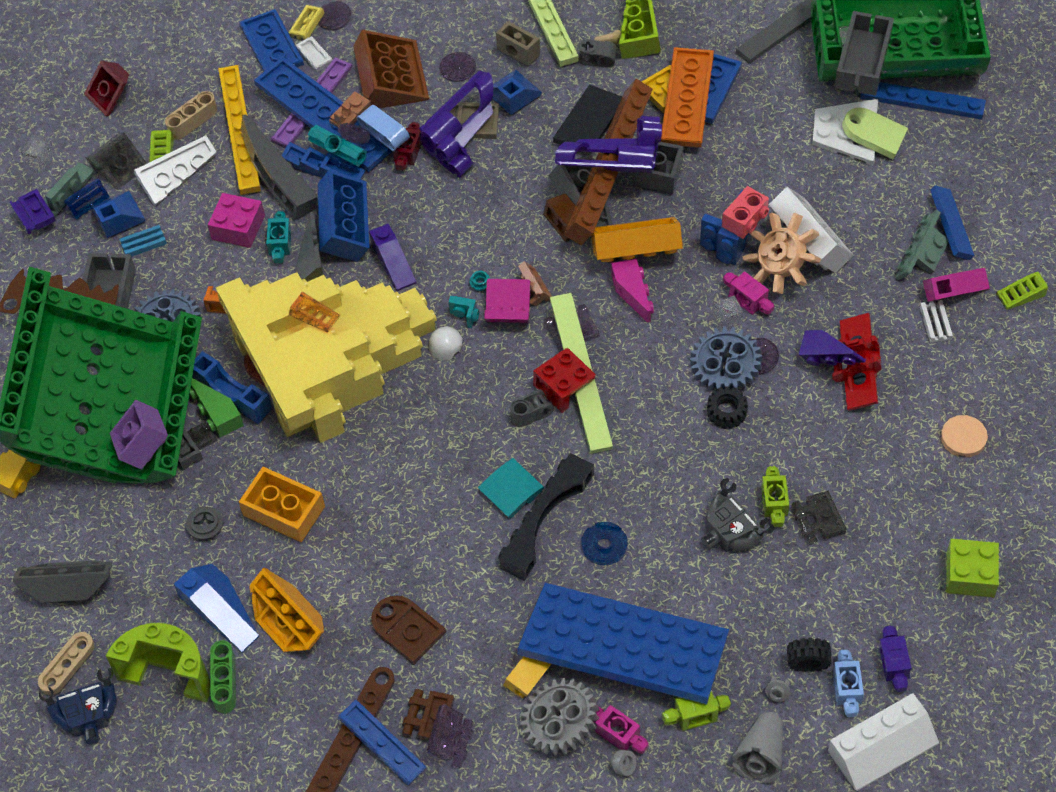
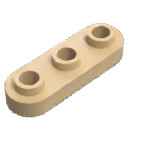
M78 632L74 634L38 678V685L44 694L51 695L48 685L52 681L56 682L55 685L51 686L54 695L59 693L93 652L95 644L88 633ZM86 644L85 648L79 649L80 645ZM68 662L71 663V665H70L69 667L64 668V665H65L66 663H68Z

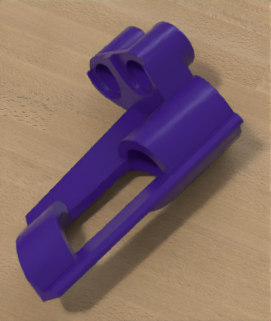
M478 71L419 128L421 131V143L430 156L436 157L439 163L452 174L456 173L458 178L474 164L464 147L493 114L491 105L493 80L489 72ZM476 87L480 94L479 108L461 125L459 120L450 112Z
M640 116L637 119V138L578 139L577 142H564L555 153V163L567 166L604 167L616 172L653 173L658 142H661L662 137L660 117ZM577 151L616 153L618 161L575 159Z

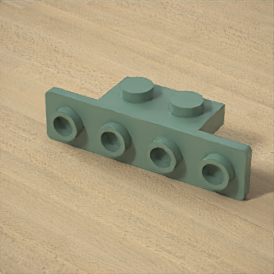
M78 162L45 195L44 201L54 217L94 175V169Z
M938 210L931 214L927 213L921 219V226L914 233V240L906 249L904 260L897 267L898 272L895 276L897 280L909 275L915 263L929 274L934 272L948 244V239L934 228L941 213Z

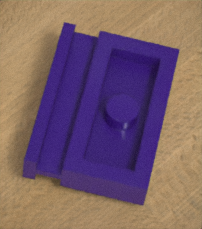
M37 189L18 197L19 200L15 202L10 201L12 209L28 234H31V231L34 229L39 230L56 221L53 213Z

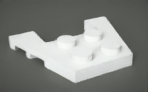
M878 99L815 109L812 145L834 153L839 152L848 155L851 159L863 160L868 165H874L875 151L863 145H854L853 140L845 134L842 122L847 112L854 108H866L877 113Z

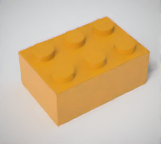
M266 467L261 468L239 500L243 516L301 543L325 508L321 492Z

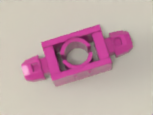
M745 271L740 276L731 272L724 275L723 282L730 288L728 297L752 315L758 310L765 314L773 312L775 306L768 299V288Z
M612 705L605 712L604 709L599 707V710L596 712L599 719L593 721L596 725L595 732L620 750H628L630 746H632V750L641 754L647 750L649 744L640 735L639 724ZM620 726L624 731L615 732L611 727Z

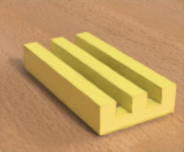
M306 5L289 31L290 37L294 38L296 36L297 39L303 38V40L309 38L325 13L323 8Z

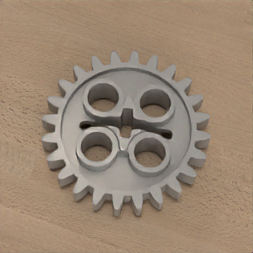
M563 678L560 684L554 679L550 687L544 683L543 691L535 689L537 696H529L531 704H524V708L528 712L521 713L524 719L520 723L524 729L522 732L531 746L533 745L537 751L542 749L545 754H548L551 750L554 755H557L559 749L564 754H567V747H571L575 751L577 742L582 745L585 744L582 739L584 736L591 738L588 730L596 729L593 721L599 719L596 714L599 710L596 698L588 687L586 688L582 682L577 684L574 679L568 683Z

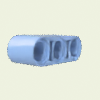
M371 105L357 117L359 125L366 132L392 151L410 138L409 133L400 123L375 105Z

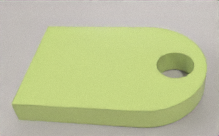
M866 108L851 109L847 112L842 122L843 130L851 140L890 159H894L908 130L907 127ZM850 120H855L858 124H855Z

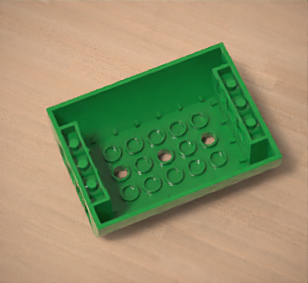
M811 0V26L819 81H836L837 69L853 11L872 14L869 32H873L876 15L894 18L892 35L880 79L983 75L988 68L991 56L980 0ZM932 42H937V43L940 44V45L935 46V45H932L931 43H932ZM891 44H898L899 47H893Z

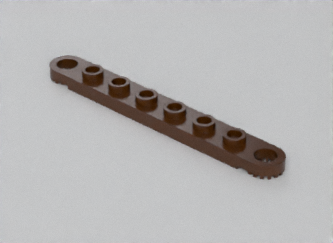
M387 667L376 668L371 673L357 698V701L375 718L394 686L395 678L393 672ZM380 675H387L389 681L381 685L376 682V678ZM344 724L305 792H336L362 744V741Z

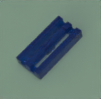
M95 179L64 200V203L68 206V210L72 213L73 218L77 219L91 210L92 206L103 202L110 196L100 179ZM102 192L100 196L86 204L84 207H82L78 211L75 210L85 202L92 199L95 195Z

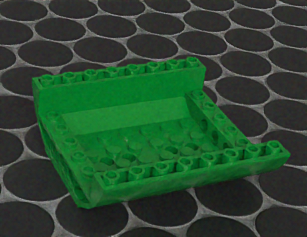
M29 266L0 397V442L12 452L26 458L29 462L114 484L117 482L154 483L175 477L202 317L181 311L176 319L171 322L49 286L50 272ZM91 347H97L101 351V355H94L91 352ZM87 367H94L97 370V375L90 374L87 371ZM135 400L158 409L168 435L164 444L159 446L152 459L142 469L118 459L110 436L112 429ZM79 406H86L90 410V414L85 415L81 413ZM75 426L84 427L86 434H78Z

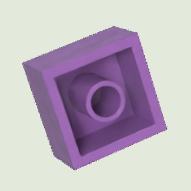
M138 400L132 403L110 432L118 459L139 469H142L152 459L155 451L164 444L168 436L158 409Z

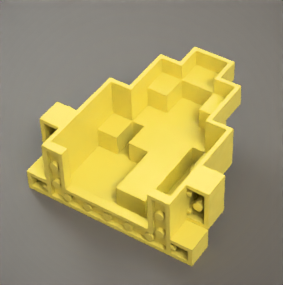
M296 272L270 284L266 280L249 287L248 284L244 285L239 277L216 287L219 301L228 316L234 340L242 355L248 354L270 393L278 422L286 437L312 427L320 443L345 432L343 424L346 423L342 412L384 394L382 386L385 385L381 374L422 356L421 348L423 344L419 337L435 331V322L437 321L434 311L427 308V301L424 295H419L416 288L399 294L397 291L394 292L390 285L385 287L383 282L368 289L364 286L361 287L357 280L340 287L338 284L335 285L331 278L326 279L324 275L307 282L305 278L301 280Z

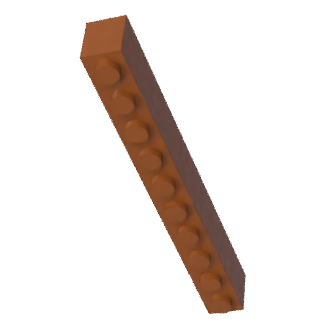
M638 79L631 83L622 96L604 139L633 138L637 128V119L642 116L653 90L651 87ZM599 152L596 160L618 161V155L616 153ZM592 167L564 232V236L582 246L593 234L618 172L604 167Z

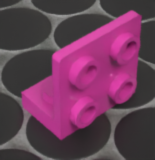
M487 279L485 321L529 323L530 280Z

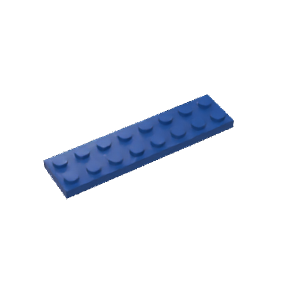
M281 57L254 80L258 88L310 128L318 125L366 150L367 157L364 163L360 165L366 171L370 172L393 152L366 132L359 125L358 121L346 132L329 122L330 117L344 102L286 58Z

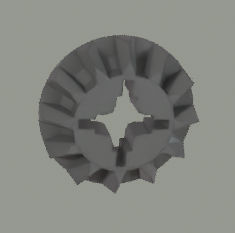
M205 506L197 508L190 513L186 521V528L195 540L202 539L205 541L207 538H214L218 532H221V527L224 523L222 515L217 509ZM206 517L209 524L207 525L205 530H203L202 525L200 524H203Z

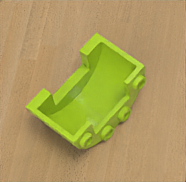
M148 623L137 626L121 635L106 654V658L119 681L140 686L148 665L173 670L177 676L189 678L183 693L184 696L208 702L210 679L200 652L190 635L176 626L165 623Z

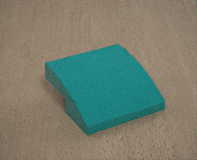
M514 458L499 467L478 487L510 519L526 503L530 504L545 488Z

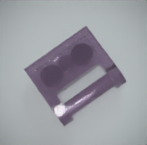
M579 305L576 312L578 317H582L579 323L584 341L587 342L600 337V332L593 322L586 305ZM551 316L544 318V323L558 350L561 352L563 348L558 329L555 327V318Z

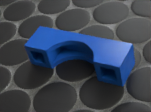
M204 351L195 358L192 378L231 398L240 413L259 424L272 410L270 397L267 393L253 384L249 387L240 384L224 370L219 361Z

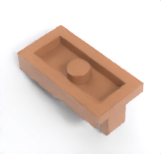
M354 91L334 112L329 122L346 132L357 121V117L371 106L370 100Z
M525 261L518 266L522 272L520 276L522 279L530 280V297L534 294L530 304L537 306L543 300L550 301L552 295L535 267Z

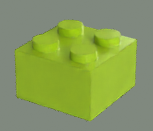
M951 538L947 549L946 593L994 598L999 586V543Z

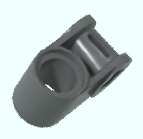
M582 40L579 43V62L583 65L611 68L615 64L617 46L610 41Z
M535 390L512 402L510 407L511 423L516 427L527 426L552 414L554 406L547 402L543 390Z

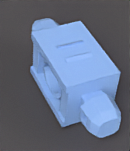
M840 650L832 671L837 705H843L847 717H856L859 712V704H862L864 696L859 661H853L849 650ZM845 676H848V681L853 683L849 690L848 686L843 683Z

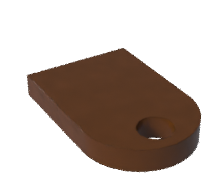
M404 596L386 597L377 603L372 612L371 620L376 634L413 665L446 633L445 627ZM385 607H390L394 610L389 616H383L380 612Z

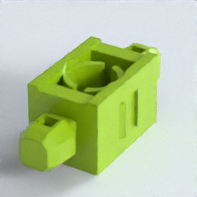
M769 466L766 469V476H762L761 484L764 516L770 517L771 524L774 527H782L785 522V516H788L789 511L786 475H780L776 466ZM772 492H775V495L779 496L778 501H775V498L771 497Z
M712 691L707 704L678 697L675 698V708L665 710L662 713V719L665 725H674L679 721L682 731L717 722L718 712L728 710L731 702L727 695H719L714 699Z

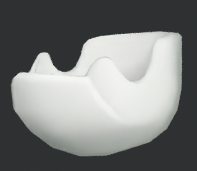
M440 327L431 334L429 351L433 357L439 360H450L454 354L461 351L463 338L452 327Z

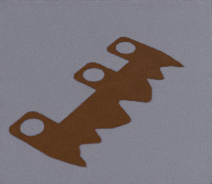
M24 269L20 270L10 282L0 302V312L14 314L19 310L26 282ZM62 275L50 277L49 282L51 287L115 305L117 301L119 284L115 285L112 290L104 293L101 285H97L90 291L88 283L81 278L76 279L66 289L63 288ZM8 299H15L17 305L11 310H6L3 306L4 302Z

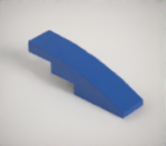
M291 142L288 143L282 153L283 158L292 167L321 178L324 177L328 170L361 179L365 173L364 169L330 152L325 155L311 147L305 150Z

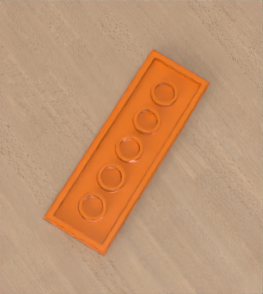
M674 47L661 142L702 148L714 57L713 50Z

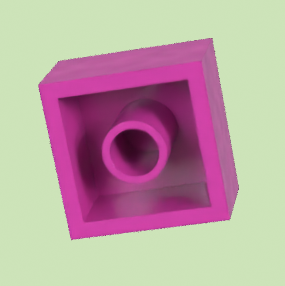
M222 193L208 223L211 240L251 248L265 217L262 201Z

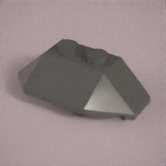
M92 560L33 565L28 568L19 567L13 577V583L40 602H81L88 600L108 578L112 562Z

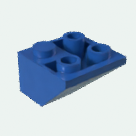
M514 70L493 84L492 99L499 103L510 115L542 95V92L517 70Z
M129 190L91 207L107 238L146 221Z

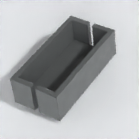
M853 11L837 69L835 88L853 91L855 88L858 89L857 92L876 96L892 35L894 18L876 15L873 32H869L872 14Z
M89 253L83 280L88 283L90 291L97 285H101L105 293L119 284L115 305L128 309L136 271L131 254H112L111 259L115 270H113L108 254Z

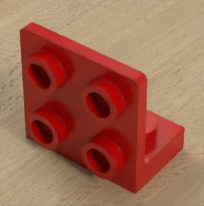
M565 348L533 370V386L543 390L545 397L563 413L569 409V396L595 379L596 374L569 348Z

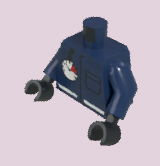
M108 668V678H103L101 669H99L97 678L100 682L56 696L57 701H54L52 698L54 692L51 687L48 686L51 692L49 698L42 697L39 691V698L42 701H46V708L53 722L65 732H72L75 737L84 735L86 744H94L100 740L98 730L108 727V719L112 717L117 704L114 683H111L110 680L114 674L111 668Z

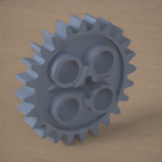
M163 289L162 295L155 291V297L152 298L147 295L148 301L140 300L141 307H134L137 312L171 322L176 319L181 311L201 317L200 308L196 304L195 299L191 300L189 294L184 296L183 291L176 295L174 289L171 290L170 294H167L166 290Z
M724 326L722 332L715 328V334L713 335L707 331L706 339L700 336V344L694 343V350L691 351L690 365L692 373H695V380H700L702 387L708 384L709 391L716 387L718 392V388L722 387V389H725V386H729V389L737 388L738 392V386L746 389V382L753 384V377H758V370L762 369L761 348L757 347V340L751 341V334L744 336L743 329L735 333V327H732L729 332L726 326ZM729 344H731L729 348V358H727L726 360L727 347ZM716 347L722 348L720 350H714V348ZM743 351L741 354H736L735 352ZM726 361L724 376H721L723 371V362ZM711 366L717 367L715 369H709V367ZM738 370L737 373H731L730 371Z

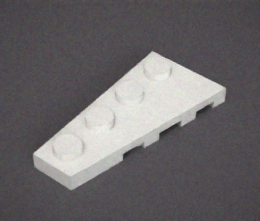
M204 136L135 169L134 174L152 204L156 206L216 156L217 152L208 137Z

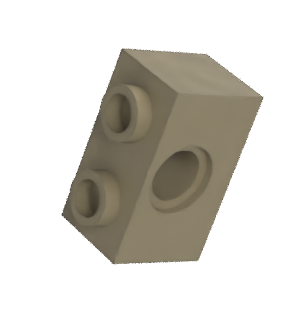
M507 21L496 32L497 49L524 65L529 66L540 55V38L510 21Z

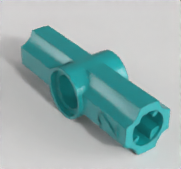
M318 125L311 128L308 133V141L358 167L364 163L367 157V151Z

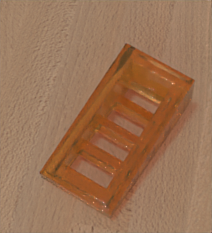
M301 292L289 310L290 316L327 333L340 317V314L304 292ZM311 309L314 310V312L312 313V315L309 314V311H310ZM318 313H321V317L317 319L316 316ZM326 316L330 317L329 321L325 324L323 320Z

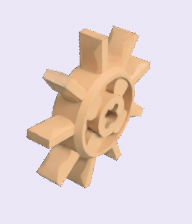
M795 212L787 228H782L779 215L770 213L769 219L772 230L765 236L755 230L749 233L754 239L760 241L757 253L743 256L744 261L748 263L759 262L762 266L761 270L754 276V279L761 284L770 274L774 275L773 292L777 294H783L784 279L787 276L792 275L797 284L805 286L807 282L799 271L804 261L811 263H820L821 258L816 255L806 253V244L820 235L819 232L810 229L804 234L799 235L797 230L803 216Z

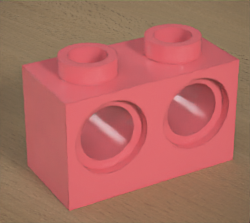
M747 186L723 212L722 227L744 239L748 233H752L755 230L758 221L767 216L769 212V198Z

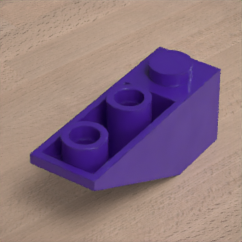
M808 330L804 332L799 356L807 360L806 363L819 366V364L823 363L833 366L837 365V363L855 365V363H865L866 361L865 358L823 330Z

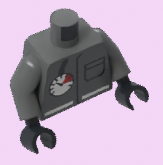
M724 478L720 483L722 491H718L705 517L708 534L703 536L701 541L707 549H711L719 544L726 552L732 549L735 551L749 550L763 538L764 533H772L774 526L770 524L764 528L765 524L769 522L768 518L762 517L757 523L732 495L728 497L727 494L734 492L737 485L733 483L727 489L726 484L729 482V478Z

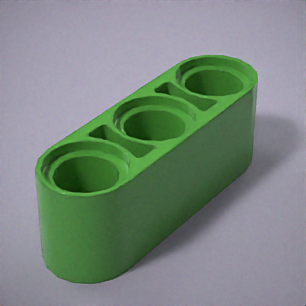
M219 640L211 646L210 695L215 709L223 714L231 712L236 706V658L231 644L225 640ZM222 653H228L225 657H219ZM222 675H228L225 679H219ZM222 697H228L226 701L219 702Z

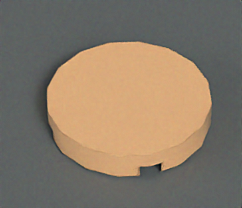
M958 415L950 418L944 424L941 432V441L945 449L956 456L973 457L978 455L985 448L988 439L987 430L983 423L968 415Z

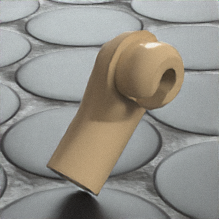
M615 30L613 33L597 36L595 41H610L614 44H619L621 31Z

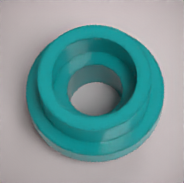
M476 271L470 277V286L476 291L487 290V279L491 278L484 271Z

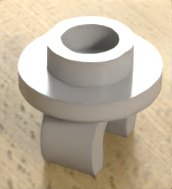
M773 676L765 689L767 697L775 702L786 701L790 695L789 680L783 682L776 680V677Z

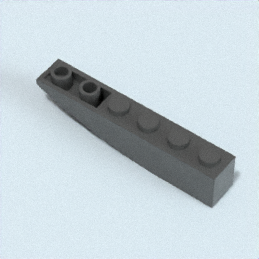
M246 114L243 115L241 133L246 149L258 174L271 193L294 220L315 210L317 202L315 191L309 188L303 177L296 173L292 165L283 158L280 151L269 142L268 137L257 128L256 123L251 121Z

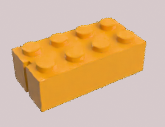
M675 217L595 227L591 235L593 254L597 260L601 259V262L614 261L615 257L633 259L638 254H643L645 257L655 256L656 252L665 251V254L677 253V249H683L681 226Z

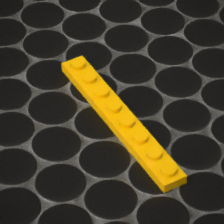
M234 65L218 68L240 194L259 192L261 188L258 172L252 163L241 133L242 116L247 115L239 67Z

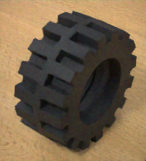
M725 386L724 390L720 387L718 392L715 390L712 392V396H709L707 403V416L711 423L715 422L714 425L717 427L722 425V429H725L726 426H729V429H733V425L738 427L740 422L743 423L745 421L748 402L746 396H743L742 391L737 392V388L733 387L731 390L729 386ZM723 403H731L737 409L733 412L725 413L718 409V406Z
M820 638L793 640V642L787 645L788 667L790 666V669L795 671L801 670L802 672H819L822 669H828L832 664L830 643Z

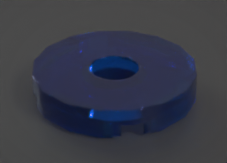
M598 522L585 530L582 536V551L585 557L592 563L611 565L624 557L627 551V536L617 524ZM602 539H608L611 544L608 547H601L598 542Z

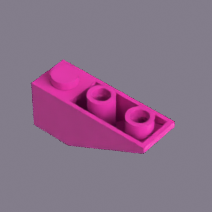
M637 259L611 263V275L616 293L647 323L651 322V314H654V307L652 301H648L647 298L649 296L647 283L643 284V267H639Z
M985 268L953 273L923 281L927 302L990 289Z

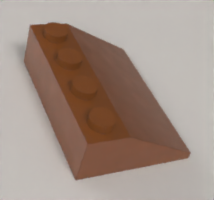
M362 29L353 47L363 97L370 100L371 105L381 108L429 100L417 41Z

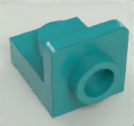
M450 296L448 302L450 314L459 318L465 316L467 328L472 329L473 323L478 321L480 310L476 307V300Z

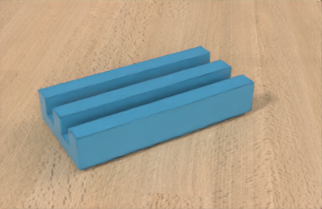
M160 225L120 238L125 254H131V257L167 244Z

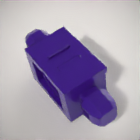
M886 626L883 629V638L880 639L879 644L886 681H892L897 692H905L908 688L907 679H910V670H912L905 636H898L894 626Z

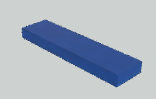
M934 185L930 191L937 210L941 212L939 217L953 256L971 260L975 255L950 189Z
M356 699L338 716V719L407 786L426 769V766Z

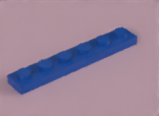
M879 82L876 96L861 93L860 97L863 100L878 99V102L981 120L986 102L984 99Z

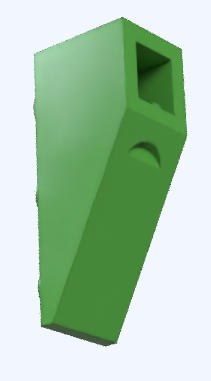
M192 378L189 394L193 400H198L199 404H197L201 415H207L208 420L206 422L211 432L216 431L218 436L222 437L244 426L241 415L231 398Z

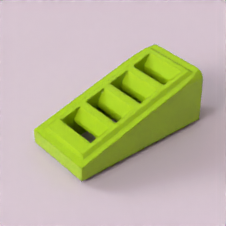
M170 130L151 131L150 162L164 156L159 154H168L173 151L174 138Z
M1037 271L997 291L996 294L1005 308L1009 310L1045 297L1048 285ZM1010 293L1014 300L1011 301L1007 294Z

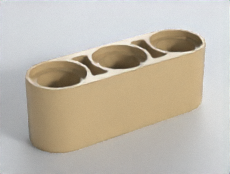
M210 91L199 93L166 117L165 124L167 130L172 132L175 140L185 137L217 113V105L213 93Z

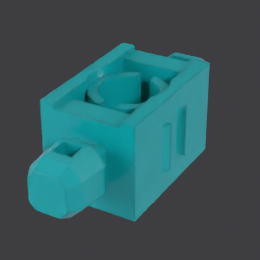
M277 211L274 214V218L268 219L266 244L269 256H272L274 263H282L285 255H290L292 229L290 220L286 218V214L283 211Z

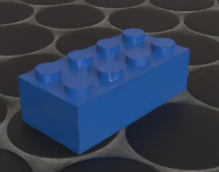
M328 170L318 183L319 251L358 262L369 249L367 183L364 180Z

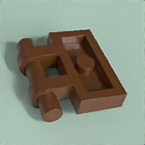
M415 689L413 697H410L408 702L409 711L407 717L403 719L402 726L404 728L402 735L410 738L413 730L419 729L418 739L442 744L455 700L454 695L430 691L428 699L422 698L424 692L420 689ZM420 709H425L423 718L418 719V711Z

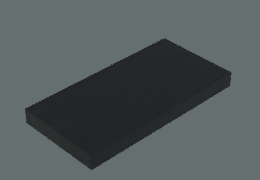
M589 84L554 135L553 142L561 145L564 142H577L578 139H601L613 120L622 96ZM581 152V153L586 154V155H591L592 152Z

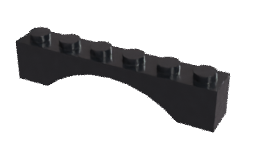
M569 453L566 459L560 461L557 473L554 477L551 476L548 479L545 491L536 497L531 512H526L522 520L523 524L519 530H514L510 538L511 542L500 551L498 556L500 569L523 581L526 580L536 564L535 540L543 520L559 503L585 490L594 476V464L572 453Z

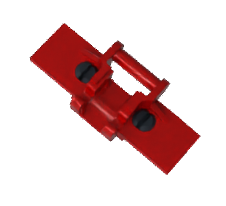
M870 313L840 320L841 339L838 341L865 358L866 361L865 363H855V365L847 364L845 369H843L842 363H837V365L833 366L832 380L835 382L845 381L848 411L878 404L876 377L877 373L882 370L879 341L875 335L872 336Z

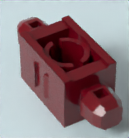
M412 122L408 128H405L410 138L393 151L395 167L399 171H404L408 164L414 165L422 145L420 124L418 122Z

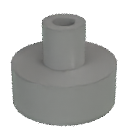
M618 750L611 757L610 764L616 774L629 776L636 768V756L632 751Z

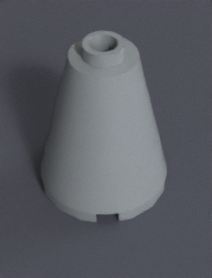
M762 713L733 754V768L738 774L752 781V776L762 779L761 783H770L777 780L782 771L783 720L776 713Z

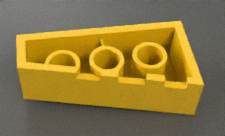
M9 449L7 453L2 452L0 456V492L16 499L19 493L25 491L30 478L39 472L40 464L29 462L26 458L17 455Z

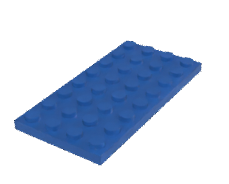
M545 583L518 646L517 655L707 704L728 638L729 629Z

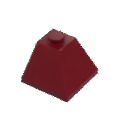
M100 61L84 95L105 116H110L130 74L118 63Z

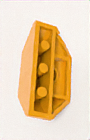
M262 568L249 585L250 593H252L255 620L284 652L310 650L324 633L322 616L294 585L268 569Z

